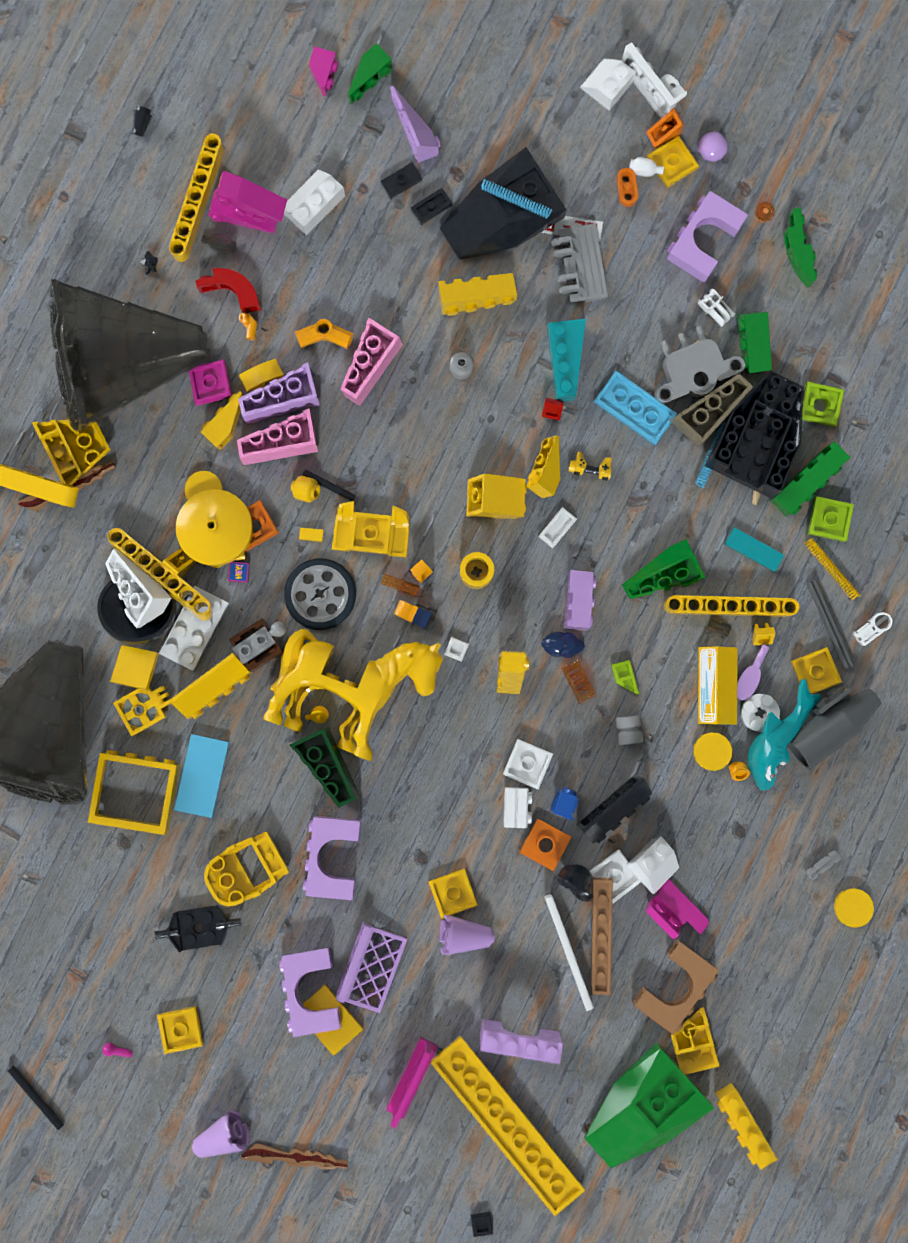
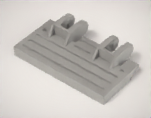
M596 223L559 229V238L553 239L551 241L552 245L569 244V248L556 250L553 252L554 257L571 255V257L563 258L566 274L557 277L559 283L575 281V285L561 287L559 289L560 293L577 292V294L569 295L571 304L607 299L608 293Z

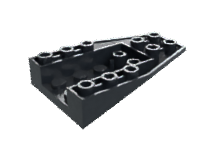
M525 147L477 183L441 225L440 230L458 259L462 260L518 247L564 219L566 208L528 148ZM484 179L489 182L491 181V185L494 182V186L497 184V186L505 187V191L508 189L507 194L511 190V192H516V196L519 194L518 199L522 195L521 200L523 196L527 197V201L528 199H530V202L533 200L532 205L534 201L538 202V206L539 204H541V207L544 205L543 210L547 206V208L552 209V212L546 219L540 216V214L537 215V213L529 211V209H523L518 204H512V202L510 203L504 200V198L501 199V197L499 198L493 195V193L490 194V192L482 190L481 185Z
M770 370L731 411L705 466L771 499L780 494L801 445L804 387Z

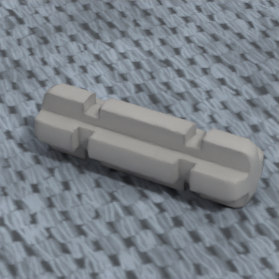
M832 851L828 854V857L822 858L813 865V868L810 867L806 870L805 873L809 879L814 880L818 877V874L824 873L833 866L832 863H837L841 860V857L836 851Z

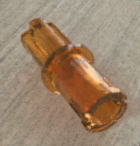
M387 574L383 575L381 584L415 597L420 586L405 581L404 578L399 579Z

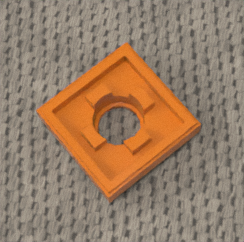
M261 500L247 507L251 513L252 520H257L261 523V530L253 533L251 542L245 550L246 552L279 534Z
M537 818L519 853L554 871L571 836ZM548 838L552 841L553 847L551 851L542 852L540 850L539 842L541 839Z

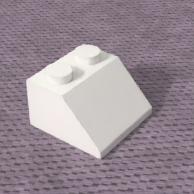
M604 58L581 85V89L610 111L633 83L635 71L621 60Z
M661 836L653 838L627 864L652 894L679 869L674 850Z

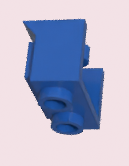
M564 787L563 790L558 789L551 811H554V814L574 821L571 813H575L579 802L576 796L577 792L567 787Z

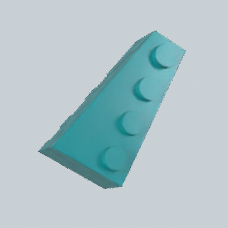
M586 319L548 323L547 337L555 400L564 402L575 400Z

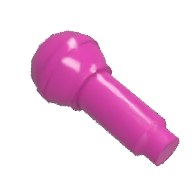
M111 1042L106 1043L102 1048V1052L106 1057L117 1055L128 1058L132 1057L133 1051L116 1047Z

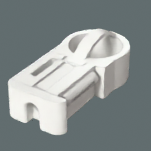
M880 612L874 614L868 620L869 623L863 625L856 632L853 631L852 635L860 645L866 646L884 631L890 629L892 618L888 613ZM879 615H885L875 623V620ZM888 619V625L886 628L879 629L877 627L882 622Z

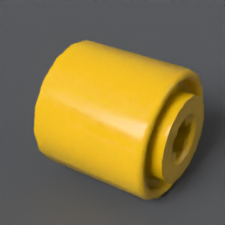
M473 552L465 556L461 561L459 571L460 578L467 587L482 589L492 581L495 570L489 556L481 552ZM474 567L482 570L479 574L480 577L471 574L474 571Z

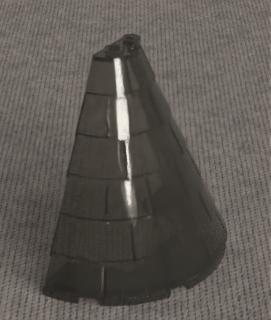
M51 279L50 297H53L50 306L51 336L53 348L58 349L55 352V367L63 405H66V415L75 431L84 430L98 420H102L118 409L124 408L163 384H167L183 373L189 372L211 360L210 349H207L206 346L207 334L203 332L201 325L130 302L125 303L79 286L74 287L56 279Z
M48 640L0 685V786L7 789L8 792L51 803L54 799L60 804L65 805L79 804L87 796L84 725L85 695L83 683L84 657L83 648L78 645L69 646L58 640L54 642Z

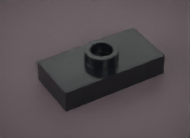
M412 162L381 180V185L389 198L392 199L421 182L422 177Z
M440 188L413 205L411 211L420 225L451 207L452 202L443 188Z

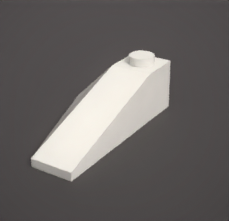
M113 549L105 563L113 583H116L120 593L118 596L125 603L126 608L124 611L136 628H140L161 615L170 602L171 597L153 578L119 550Z

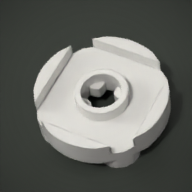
M754 694L744 701L740 709V717L747 728L756 732H763L768 713L771 711L780 719V709L777 702L770 695ZM759 707L765 711L762 718L755 715Z

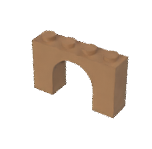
M678 939L666 955L687 971L690 980L687 993L681 999L670 1002L660 999L643 986L632 1001L636 1008L672 1035L675 1031L678 1032L682 1028L683 1020L687 1015L692 1014L695 1009V1003L698 999L701 1000L704 997L707 986L717 979V972L719 971Z

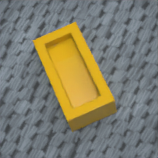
M300 527L299 540L323 542L324 530Z

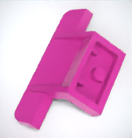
M668 879L657 890L658 893L648 902L646 912L673 940L679 936L680 928L686 922L701 935L709 924L707 917Z

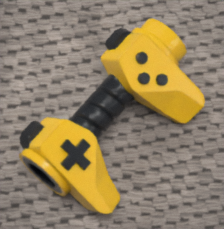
M578 451L576 460H570L568 471L575 475H583L584 472L599 475V479L607 481L611 476L612 459L611 457L604 458L599 467L588 466L584 459V454Z

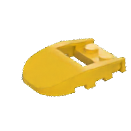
M269 831L229 846L220 855L213 858L205 868L204 880L211 895L219 904L235 906L261 895L285 874L287 875L290 869L283 860ZM249 845H252L269 876L268 880L255 887L236 855L237 852Z

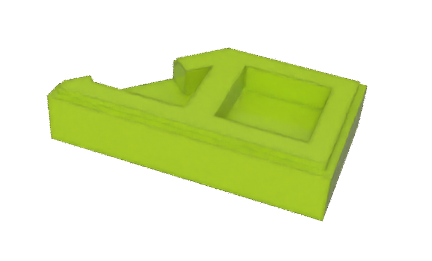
M630 660L612 664L611 668L616 684L636 695L639 694Z

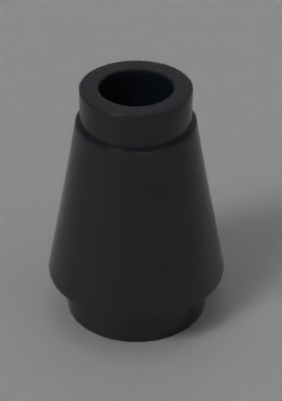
M136 106L133 114V134L144 137V133L152 118L150 109Z

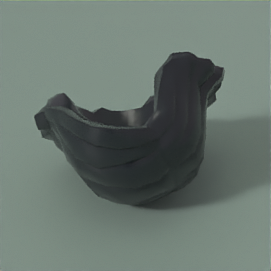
M579 864L564 866L556 876L557 883L566 889H570L572 894L579 900L584 902L591 901L593 898L590 892L593 884L591 872Z

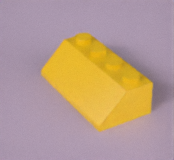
M232 653L169 701L187 719L194 718L195 720L204 713L202 710L209 706L211 708L219 702L218 698L222 695L228 696L235 690L234 686L238 683L242 685L250 679L249 675L253 672H249L237 655Z

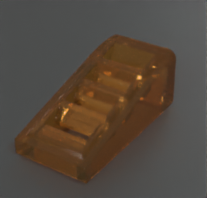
M579 660L561 668L578 704L584 703L596 696ZM576 668L579 669L578 672H575L571 675L568 674V672ZM582 675L583 678L572 682V679ZM584 682L586 683V685H584V686H582V687H580V688H578V689L575 688L576 686H578V685H580V684H582V683H584ZM589 690L588 693L579 696V693Z

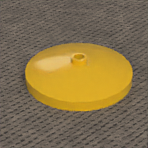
M219 489L205 490L192 496L182 506L176 521V536L183 551L196 562L208 566L225 565L239 558L249 546L253 535V520L247 506L236 495ZM215 523L214 528L210 529L212 524Z

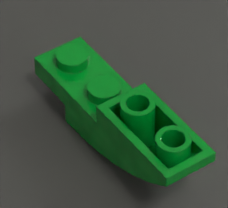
M793 208L789 214L790 227H787L783 233L787 256L796 275L806 287H811L817 279V270L814 269L816 254L812 250V244H806V233H803L805 216L802 214L801 208Z

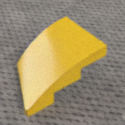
M703 1007L691 1016L678 1032L675 1031L673 1035L671 1034L678 1067L685 1075L719 1067Z

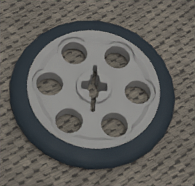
M315 558L303 562L291 572L286 581L284 600L290 615L299 624L314 630H326L341 624L350 615L356 601V587L352 576L341 564L326 558ZM326 571H330L333 574V578L329 582H325L322 579V575ZM306 574L314 576V581L311 584L304 583L303 578ZM338 586L344 588V594L341 597L334 595V589ZM318 589L320 591L325 590L323 593L324 598H315ZM300 591H304L307 595L306 600L303 602H299L296 599V594ZM329 604L336 605L337 611L335 614L330 615L327 613L326 608ZM311 606H315L318 609V614L315 617H310L307 613Z

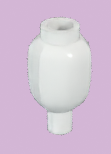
M643 157L631 159L629 166L635 172V175L650 177L655 173L663 175L664 171L663 166H657L655 161Z

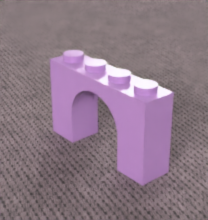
M709 191L706 197L704 195L701 197L697 204L699 206L696 212L692 211L687 219L689 224L687 227L683 226L677 234L679 237L676 243L672 242L667 250L669 252L667 260L705 283L718 261L696 246L693 238L694 230L699 226L711 224L735 237L748 214Z
M315 816L313 820H310L309 832H312V837L307 842V851H310V857L305 862V871H308L307 879L304 878L303 890L306 891V896L353 900L356 878L328 874L320 864L319 854L322 846L331 840L359 841L361 820Z
M330 947L281 956L282 960L279 961L280 971L284 972L285 978L282 981L283 992H287L288 999L285 1001L286 1012L290 1013V1020L288 1021L289 1033H292L293 1037L340 1029L342 1023L339 1007L318 1011L310 1010L301 1003L298 997V985L305 974L333 967Z
M482 1019L479 1037L480 1051L560 1064L563 1042L558 1031L540 1029L539 1036H526L505 1030L502 1027V1022Z

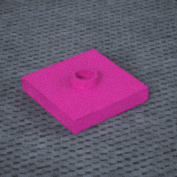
M224 359L188 369L196 406L232 396L227 364Z

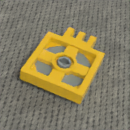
M164 685L152 691L150 686L148 690L136 689L113 702L131 736H135L166 718L163 708L172 703L169 700L163 701V699L170 696L168 692L160 695V692L166 689Z

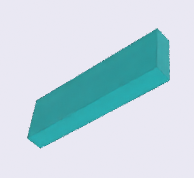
M735 527L724 544L772 572H776L785 556Z

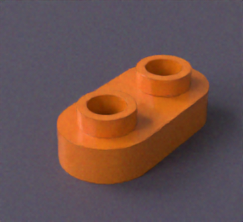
M623 168L616 177L618 198L621 205L631 207L635 205L638 199L636 175L632 169ZM627 178L629 181L624 182L622 179ZM625 196H629L631 200H626Z

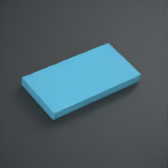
M618 371L614 372L594 400V403L653 445H656L671 424L669 420L677 415L676 412L657 401L655 397Z
M191 734L174 810L213 818L230 742Z

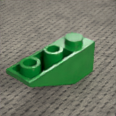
M377 43L363 54L348 92L350 104L354 101H359L368 89L374 88L382 77L388 76L392 70V59Z

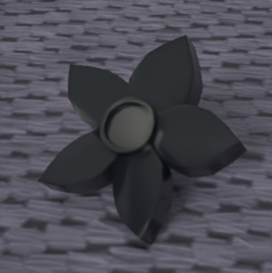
M146 251L145 259L140 261L143 266H146L145 274H149L150 271L157 272L155 266L157 265L158 257H153L149 251Z

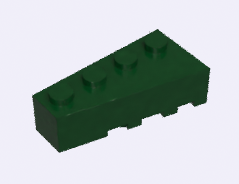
M329 727L289 744L298 754L300 760L310 769L315 779L321 783L323 789L338 808L360 798Z

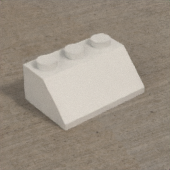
M317 170L287 200L284 215L307 235L345 197L344 187L330 174Z

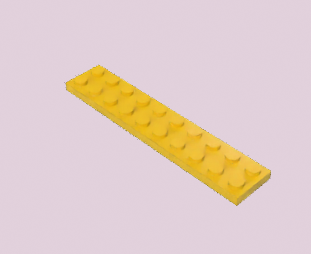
M459 1036L430 1060L432 1066L554 1216L585 1191L582 1184L462 1036Z

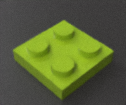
M816 496L807 534L846 542L854 504Z

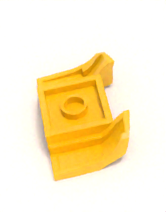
M354 501L339 504L335 517L331 550L359 551L407 558L410 517L407 511L393 505L392 516L355 512Z

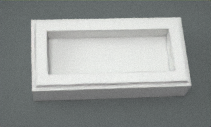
M562 507L538 537L553 549L577 518Z

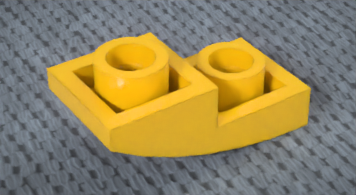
M275 358L241 373L239 377L246 391L250 392L263 388L265 383L282 378L284 374Z

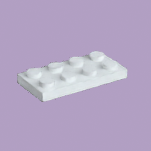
M194 585L193 588L210 602L213 609L212 617L206 621L200 620L183 606L159 654L192 671H195L230 604ZM189 595L187 601L191 600L193 595ZM201 607L199 612H205L208 607Z

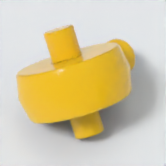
M315 706L311 710V714L305 715V719L307 721L313 720L316 723H324L328 719L329 712L323 706Z

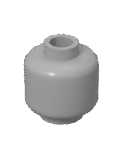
M459 352L452 356L449 363L452 376L461 380L471 376L474 362L469 354Z

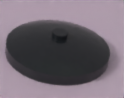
M112 580L109 581L100 593L97 612L101 625L111 637L120 642L133 645L152 642L164 635L174 622L177 604L172 596H170L171 600L161 615L142 627L136 628L124 611L126 606L124 601L120 600L118 596L120 591L116 583H113Z

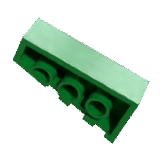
M833 441L823 448L782 489L781 493L770 501L786 517L790 514H797L802 509L800 505L804 501L809 502L816 495L814 492L818 488L822 489L829 482L828 479L832 475L835 476L840 472L841 466L851 457Z

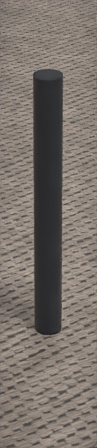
M13 1065L7 1072L57 1130L61 1129L64 1126L62 1121Z

